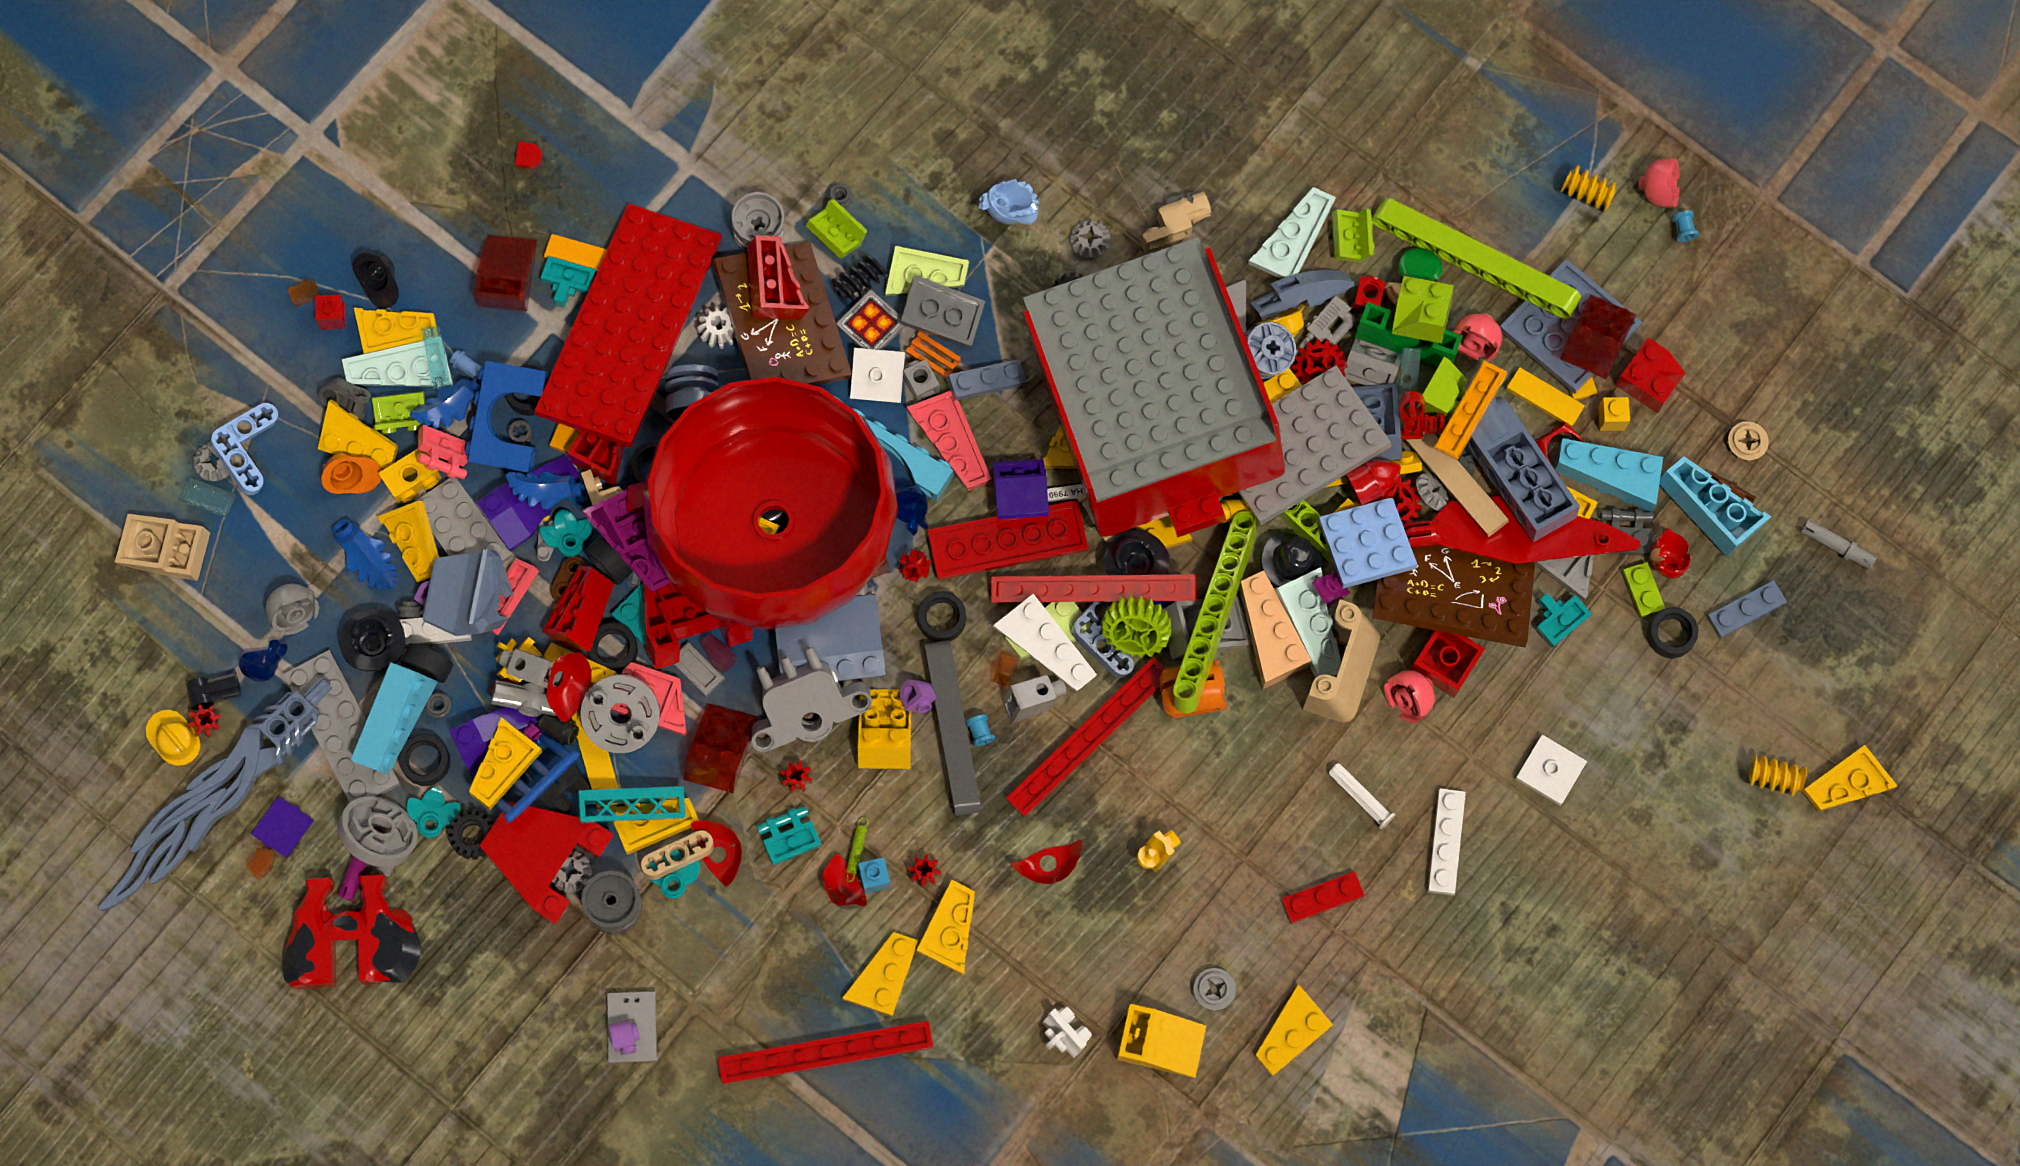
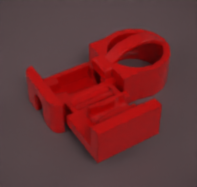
M1410 391L1400 397L1401 419H1404V428H1400L1401 439H1422L1423 432L1425 434H1442L1444 430V414H1437V416L1425 414L1424 416L1425 399L1422 394ZM1410 402V409L1406 408L1404 404ZM1415 402L1419 403L1420 406L1415 408Z

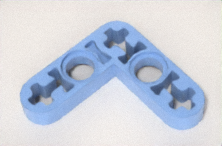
M270 403L260 404L213 432L210 439L212 449L240 490L247 495H255L261 490L263 477L241 444L275 424L278 411ZM262 411L266 414L271 413L269 421L263 418L256 425L255 420L261 417ZM241 422H246L251 426V432L242 434L238 431L237 425ZM218 436L228 438L226 444L231 451L227 455H224L227 451L226 446L223 443H217ZM235 455L240 456L244 460V465L239 468L234 467L230 464V458ZM247 468L250 469L247 471L248 477L251 480H257L255 487H253L252 485H246L247 477L243 472Z

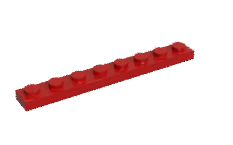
M1197 575L991 577V602L1022 603L1032 594L1036 596L1039 602H1119L1121 597L1128 600L1131 595L1134 599H1139L1142 596L1145 601L1150 599L1153 601H1197Z
M1153 657L1007 796L1006 801L1025 818L1160 689L1159 678L1162 671L1166 668Z
M929 1021L723 1056L718 1057L722 1085L933 1049L934 1047Z

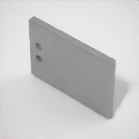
M656 992L607 993L608 1063L658 1061ZM630 1020L632 1025L637 1024L640 1040L635 1041L637 1052L621 1055L620 1051L615 1052L613 1048L609 1024Z

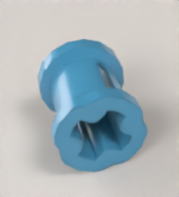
M1682 211L1672 216V221L1676 224L1678 232L1676 236L1678 242H1688L1699 236L1692 219L1694 217L1693 211Z
M987 714L972 717L965 722L966 727H970L973 735L974 747L987 745L996 739L988 727Z

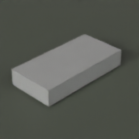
M689 642L680 649V662L673 665L707 697L725 678Z

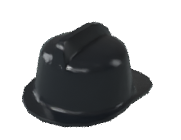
M377 252L373 254H359L353 261V272L365 294L377 307L391 308L397 303L399 297V288L394 279L395 266L387 256Z

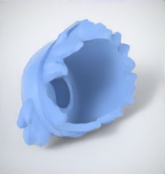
M1012 179L1007 182L1002 181L1000 184L994 185L987 193H984L979 198L978 208L982 210L987 209L988 213L996 221L1005 225L1017 222L1031 225L1037 219V204L1039 201L1036 199L1037 194L1032 193L1033 189L1030 184H1026L1025 181L1017 182L1016 179Z

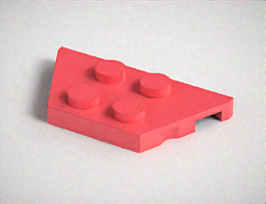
M631 662L622 670L621 674L632 675L643 680L654 691L660 705L658 727L686 736L680 678ZM613 684L614 689H622V690L628 691V690L623 689V688H615V684ZM618 703L611 709L613 712L631 717V711L625 704Z

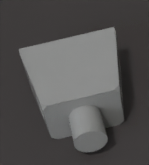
M515 649L513 653L505 650L499 661L500 665L508 667L507 674L547 688L553 661L519 649ZM561 671L553 679L554 687L559 686L562 682L563 673Z
M1044 675L1010 686L1002 702L1013 724L1049 710L1057 697L1066 694V687L1061 679L1051 683L1049 677Z

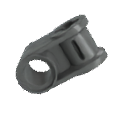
M335 378L320 389L318 397L325 407L328 406L330 400H334L339 404V407L348 413L354 414L360 421L366 416L365 407L371 398V393L364 388L347 382L343 378Z

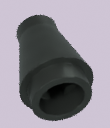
M543 715L538 723V729L544 731L563 746L566 744L572 745L579 733V727L573 721L563 722L558 718Z

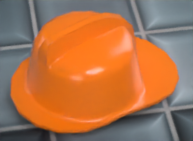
M340 453L334 455L327 463L323 464L321 481L324 488L330 493H365L374 489L380 483L381 478L378 473L382 469L378 462L371 458L352 457L348 454Z

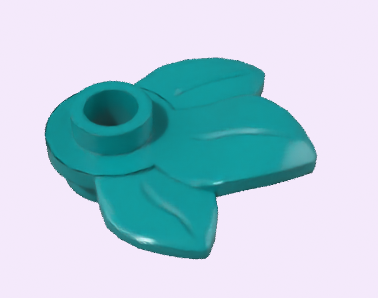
M565 509L557 512L554 525L540 527V535L544 543L549 547L558 548L559 552L566 557L579 555L583 550V542L590 537L592 531L588 519L577 522L575 516ZM573 541L575 545L569 547L566 545V542Z
M435 786L424 795L422 801L416 798H409L407 812L409 817L417 823V830L423 837L434 838L442 832L443 827L450 826L451 820L454 821L456 819L455 816L460 813V803L451 802L445 804L442 792ZM426 822H434L435 827L432 830L425 827Z
M677 849L670 854V858L673 861H681L683 859ZM664 855L663 862H665V866L667 867L669 866V864L667 863L666 856ZM698 860L662 878L651 880V882L660 886V890L665 897L669 899L680 898L685 893L687 885L695 882L698 878L700 862ZM649 863L650 867L648 869L658 870L657 865L659 864ZM672 882L678 884V888L674 891L669 889V884Z

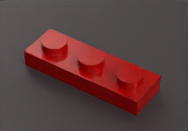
M1354 871L1284 897L1281 901L1290 924L1361 899L1365 895Z

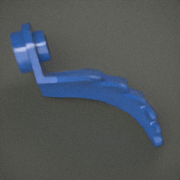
M477 377L473 380L462 378L453 386L441 388L437 392L438 398L427 399L426 403L428 405H419L418 408H414L410 411V417L416 419L418 423L423 422L428 427L432 424L435 429L439 428L440 421L445 427H450L452 418H455L457 421H462L465 418L470 401L475 399L476 392L481 390L482 381Z
M548 471L542 472L540 477L533 473H527V477L522 473L508 472L506 474L509 487L513 488L512 493L514 495L519 493L518 500L520 502H523L528 497V505L530 507H534L538 502H541L543 509H550L565 498H568L570 503H574L577 507L582 506L583 502L588 501V493L584 483H577L571 475L558 476Z
M348 519L339 521L333 527L332 533L334 534L333 538L345 550L346 569L349 572L359 570L358 580L363 582L369 578L368 586L370 588L375 584L376 590L382 588L384 591L388 588H394L395 582L398 580L396 577L398 572L392 570L396 569L397 566L387 563L392 559L390 553L381 552L385 546L384 542L381 539L366 536L354 522H350Z

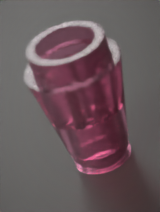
M708 635L702 640L700 645L716 670L726 672L736 664L737 657L735 656V651L713 635Z

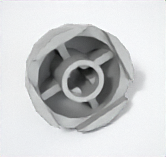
M291 583L276 588L266 600L265 613L274 631H280L282 635H291L306 629L309 624L305 622L309 621L312 616L315 619L318 616L320 607L315 596L306 587Z

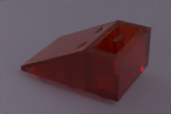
M487 235L474 289V299L478 307L528 311L537 240Z
M1590 295L1568 338L1560 359L1607 380L1637 314L1607 302L1603 298Z
M707 703L685 759L683 780L734 793L751 741L752 726L756 723L757 716Z

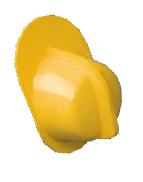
M1299 304L1294 308L1284 310L1274 318L1266 319L1256 325L1258 326L1266 322L1278 323L1289 330L1294 338L1304 326L1302 315L1304 305Z
M161 710L148 720L146 737L149 743L169 764L181 766L192 762L200 750V738L195 736L196 731L193 728L187 727L189 723L177 711Z

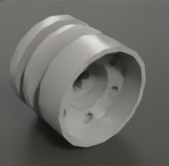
M753 192L746 194L737 201L732 212V234L734 241L740 249L748 253L747 246L756 235L780 236L781 240L783 239L785 216L783 208L777 199L767 193ZM761 224L762 227L758 231L754 230V227Z

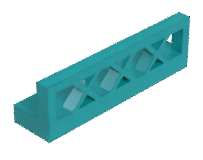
M684 786L579 790L575 794L576 805H579V823L685 818ZM678 799L679 813H668L661 804L665 800ZM638 802H651L655 808L649 814H642L635 805ZM612 803H625L629 809L623 815H616L608 807ZM586 804H598L603 808L597 816L585 815ZM657 809L662 812L653 814ZM631 810L636 813L627 815ZM605 811L609 814L606 816H601Z

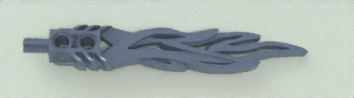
M321 677L304 695L297 690L287 692L275 705L266 707L262 711L266 714L257 716L253 720L257 723L248 725L244 729L241 738L228 758L219 761L202 772L187 786L186 789L189 792L164 807L145 827L130 851L132 854L137 855L132 866L121 882L100 904L98 909L101 911L111 909L137 892L144 885L158 861L168 850L169 852L150 879V883L156 884L163 880L177 867L190 850L192 852L197 851L212 825L221 817L234 811L244 801L257 777L277 765L280 766L285 761L286 753L290 756L295 750V745L297 744L299 747L303 743L305 734L318 721L317 716L320 712L314 706L332 687ZM303 705V713L299 716H294L296 707ZM285 724L284 732L276 735L275 730L277 726ZM264 734L276 747L263 749ZM244 764L239 776L234 781V783L228 788V790L224 788L217 791L224 783L230 780ZM198 815L195 821L193 822V825L181 849L179 850L175 858L172 860L187 832L186 821ZM173 831L153 853L140 877L129 889L123 892L138 873L153 845Z

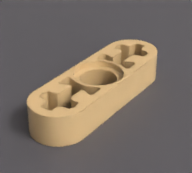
M697 831L646 855L641 862L643 874L648 879L657 880L710 855L714 849L712 836L706 831ZM702 839L703 842H706V848L701 849L700 846H697V840ZM687 844H690V848H693V855L689 854ZM681 849L685 852V857L681 861H673L670 858L671 852ZM664 855L666 856L667 863L669 864V866L667 867L665 866V862H663L662 856ZM654 861L655 864H659L657 865V871L648 869L650 862Z

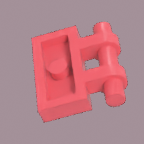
M423 425L418 430V450L426 452L427 455L419 453L416 461L423 464L426 469L442 471L450 478L465 479L467 470L460 468L459 465L464 467L468 462V456L465 454L468 442ZM439 458H442V459H444V460H447L448 463H447V462H444V461H442V460H439Z

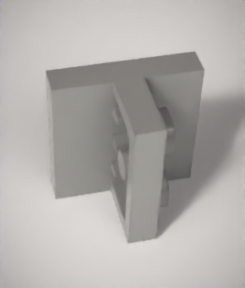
M1355 338L1347 360L1348 367L1344 369L1346 373L1345 378L1366 386L1393 384L1403 354Z

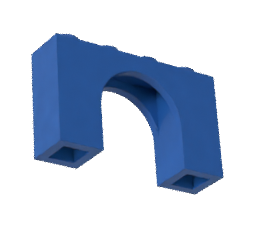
M485 361V366L482 365L479 372V380L482 381L481 390L476 392L474 405L478 406L476 416H472L470 431H473L472 441H468L465 454L469 456L468 462L528 473L533 471L537 448L513 444L501 439L492 427L491 414L496 402L507 394L523 393L541 397L549 380L550 372Z

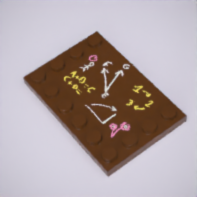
M810 242L784 246L792 264L791 270L801 286L800 292L810 308L801 320L752 318L748 253L714 258V269L748 380L780 377L816 386L851 379L850 366Z
M1434 545L1411 548L1417 562L1416 569L1377 579L1372 613L1373 619L1526 647L1535 571L1534 562L1512 564Z

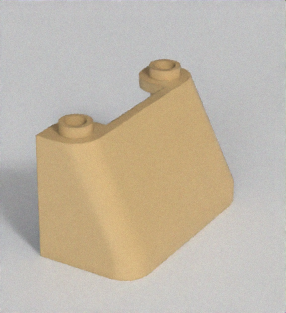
M1340 599L1332 618L1333 625H1331L1338 632V643L1347 646L1337 677L1324 674L1315 678L1303 710L1346 723L1351 721L1357 713L1380 641V634L1355 604Z

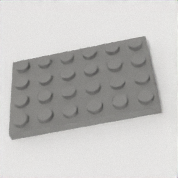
M1334 366L1272 404L1279 422L1285 473L1279 478L1244 489L1238 493L1262 526L1392 447V444L1337 366Z

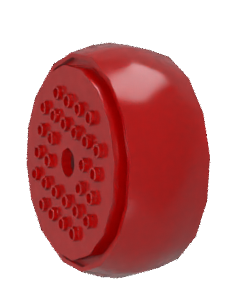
M780 377L731 382L690 404L657 444L642 496L648 545L673 587L714 618L761 630L811 624L851 602L883 564L898 514V502L891 460L865 418L819 386ZM775 509L784 512L789 518L788 526L784 531L778 534H769L759 526L760 518L765 512Z

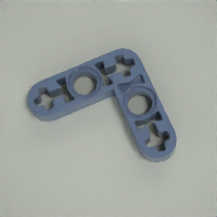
M1093 602L1072 625V636L1114 677L1124 678L1134 668L1131 656L1128 653L1122 654V651L1119 649L1114 650V644H1107L1109 651L1106 654L1100 653L1096 647L1098 641L1106 643V637H1103L1102 633L1103 618L1097 617L1094 609L1096 606H1102L1107 610V607H1110L1112 604L1109 602ZM1091 620L1093 624L1087 629V632L1082 634L1080 632L1081 626H1084ZM1115 652L1116 655L1109 661L1107 658ZM1124 661V668L1119 670L1117 668L1118 662Z

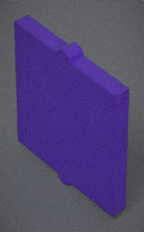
M278 797L251 835L266 844L267 849L272 848L285 858H288L314 820L299 811L298 806L293 807Z

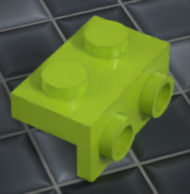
M834 199L828 201L825 210L808 220L806 225L840 259H843L859 248L867 234V230Z
M1365 208L1359 213L1340 209L1332 212L1335 259L1362 263L1373 256L1374 242L1372 237L1373 220L1371 218V209Z
M424 391L372 398L375 416L374 428L375 430H381L382 434L397 432L398 427H407L408 431L419 430L424 425L423 422L418 423L416 419L410 417L411 410L418 408L419 405H426Z

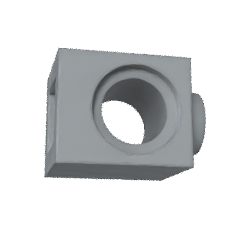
M926 359L921 362L919 360L913 361L903 370L904 380L917 403L940 393V384ZM921 375L926 377L927 380L924 383H917L914 381V378Z

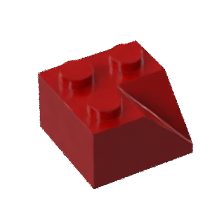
M1648 337L1615 386L1658 414L1685 375V372L1669 350Z
M1435 630L1411 670L1428 677L1435 687L1455 698L1485 648L1466 636Z

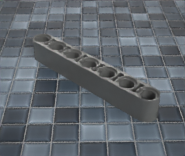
M950 640L924 644L931 686L936 695L934 704L955 816L981 812Z

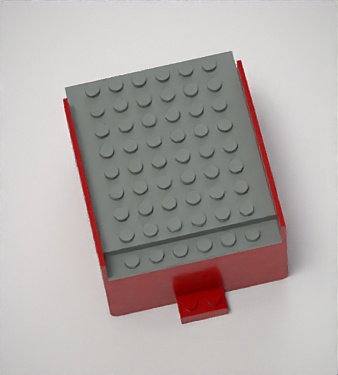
M1198 237L1023 298L1027 311H1024L1025 320L1036 360L1101 537L1112 536L1166 516H1170L1177 538L1226 521L1219 498L1279 478L1285 473L1279 422L1210 247L1206 248L1205 256Z

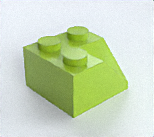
M1404 276L1398 297L1392 334L1442 343L1452 304L1454 285Z
M1446 357L1441 361L1425 389L1423 397L1425 399L1424 416L1425 414H1428V416L1444 414V422L1448 423L1467 391L1464 388L1467 378Z

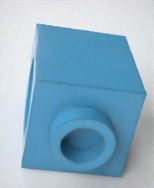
M884 857L858 863L865 894L891 888Z

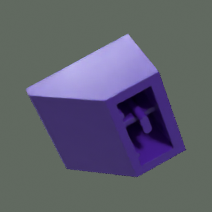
M1044 459L993 462L992 486L998 519L1049 516Z

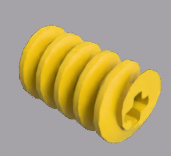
M1576 165L1570 171L1561 189V193L1568 188V196L1571 197L1577 192V200L1579 201L1584 196H1587V205L1596 200L1595 208L1599 209L1604 204V212L1606 213L1616 193V183L1612 182L1607 187V178H1603L1598 183V174L1595 173L1591 178H1588L1589 170L1586 169L1583 173L1579 174L1580 166Z
M1756 753L1753 756L1749 770L1750 786H1753L1756 780L1759 781L1760 789H1763L1766 783H1769L1771 792L1774 791L1776 786H1780V794L1782 795L1788 788L1790 789V797H1794L1797 791L1801 792L1803 790L1807 777V767L1805 766L1801 767L1799 771L1797 764L1793 763L1788 768L1786 761H1782L1778 766L1777 759L1772 758L1768 763L1766 756L1763 755L1758 760Z

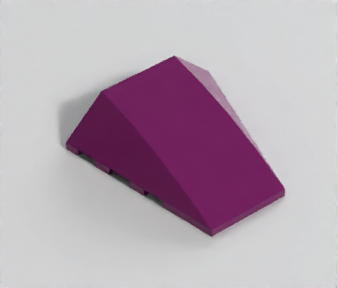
M628 489L581 511L651 592L671 583L648 545L644 510L635 513L626 511Z

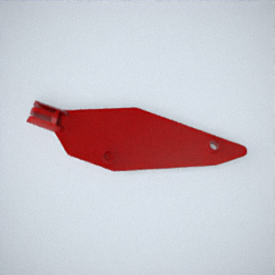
M1502 496L1490 498L1508 518L1509 522L1490 537L1484 533L1458 501H1450L1432 520L1402 523L1411 548L1440 545L1512 564L1633 551L1640 547L1638 539L1607 523L1580 516L1533 542Z

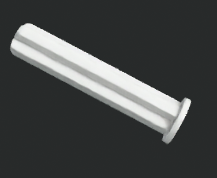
M1340 763L1331 768L1329 775L1380 825V829H1383L1395 817L1394 813L1391 814Z

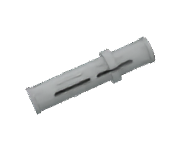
M1808 519L1801 531L1802 534L1844 556L1843 559L1847 561L1850 559L1867 568V570L1871 569L1872 564H1874L1877 558L1876 555L1858 547V543L1847 541L1811 521V519Z

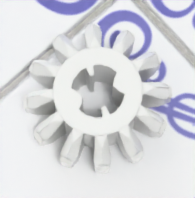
M716 305L714 308L715 312L706 309V316H700L699 322L701 325L697 327L698 332L702 333L701 340L703 342L709 341L711 348L718 343L719 348L723 349L724 342L732 346V338L736 337L727 308L725 307L723 311H720L719 306ZM721 324L722 329L717 330L716 325Z

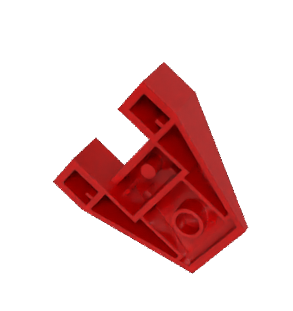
M671 583L653 592L644 584L646 650L655 670L680 662V643L678 640L720 628L728 647L753 640V627L714 618L702 608L692 606V601L678 592Z
M508 802L512 807L516 804ZM530 806L511 823L505 820V814L502 812L479 847L531 912L554 926L571 902L549 888L554 877L575 846L598 859L614 834L595 822L579 823V817Z

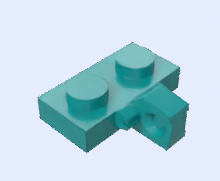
M548 256L541 275V282L553 285L552 291L556 292L554 297L555 306L565 308L569 296L574 297L576 292L588 294L597 270Z
M1546 593L1537 601L1544 611L1542 616L1545 620L1535 629L1553 648L1588 619L1592 613L1576 595L1564 604L1561 600L1555 602Z

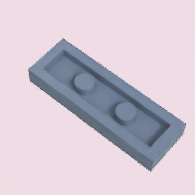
M1020 359L953 373L947 377L954 401L1021 387L1027 383Z
M1773 580L1716 610L1706 618L1718 638L1721 639L1785 605L1787 601Z

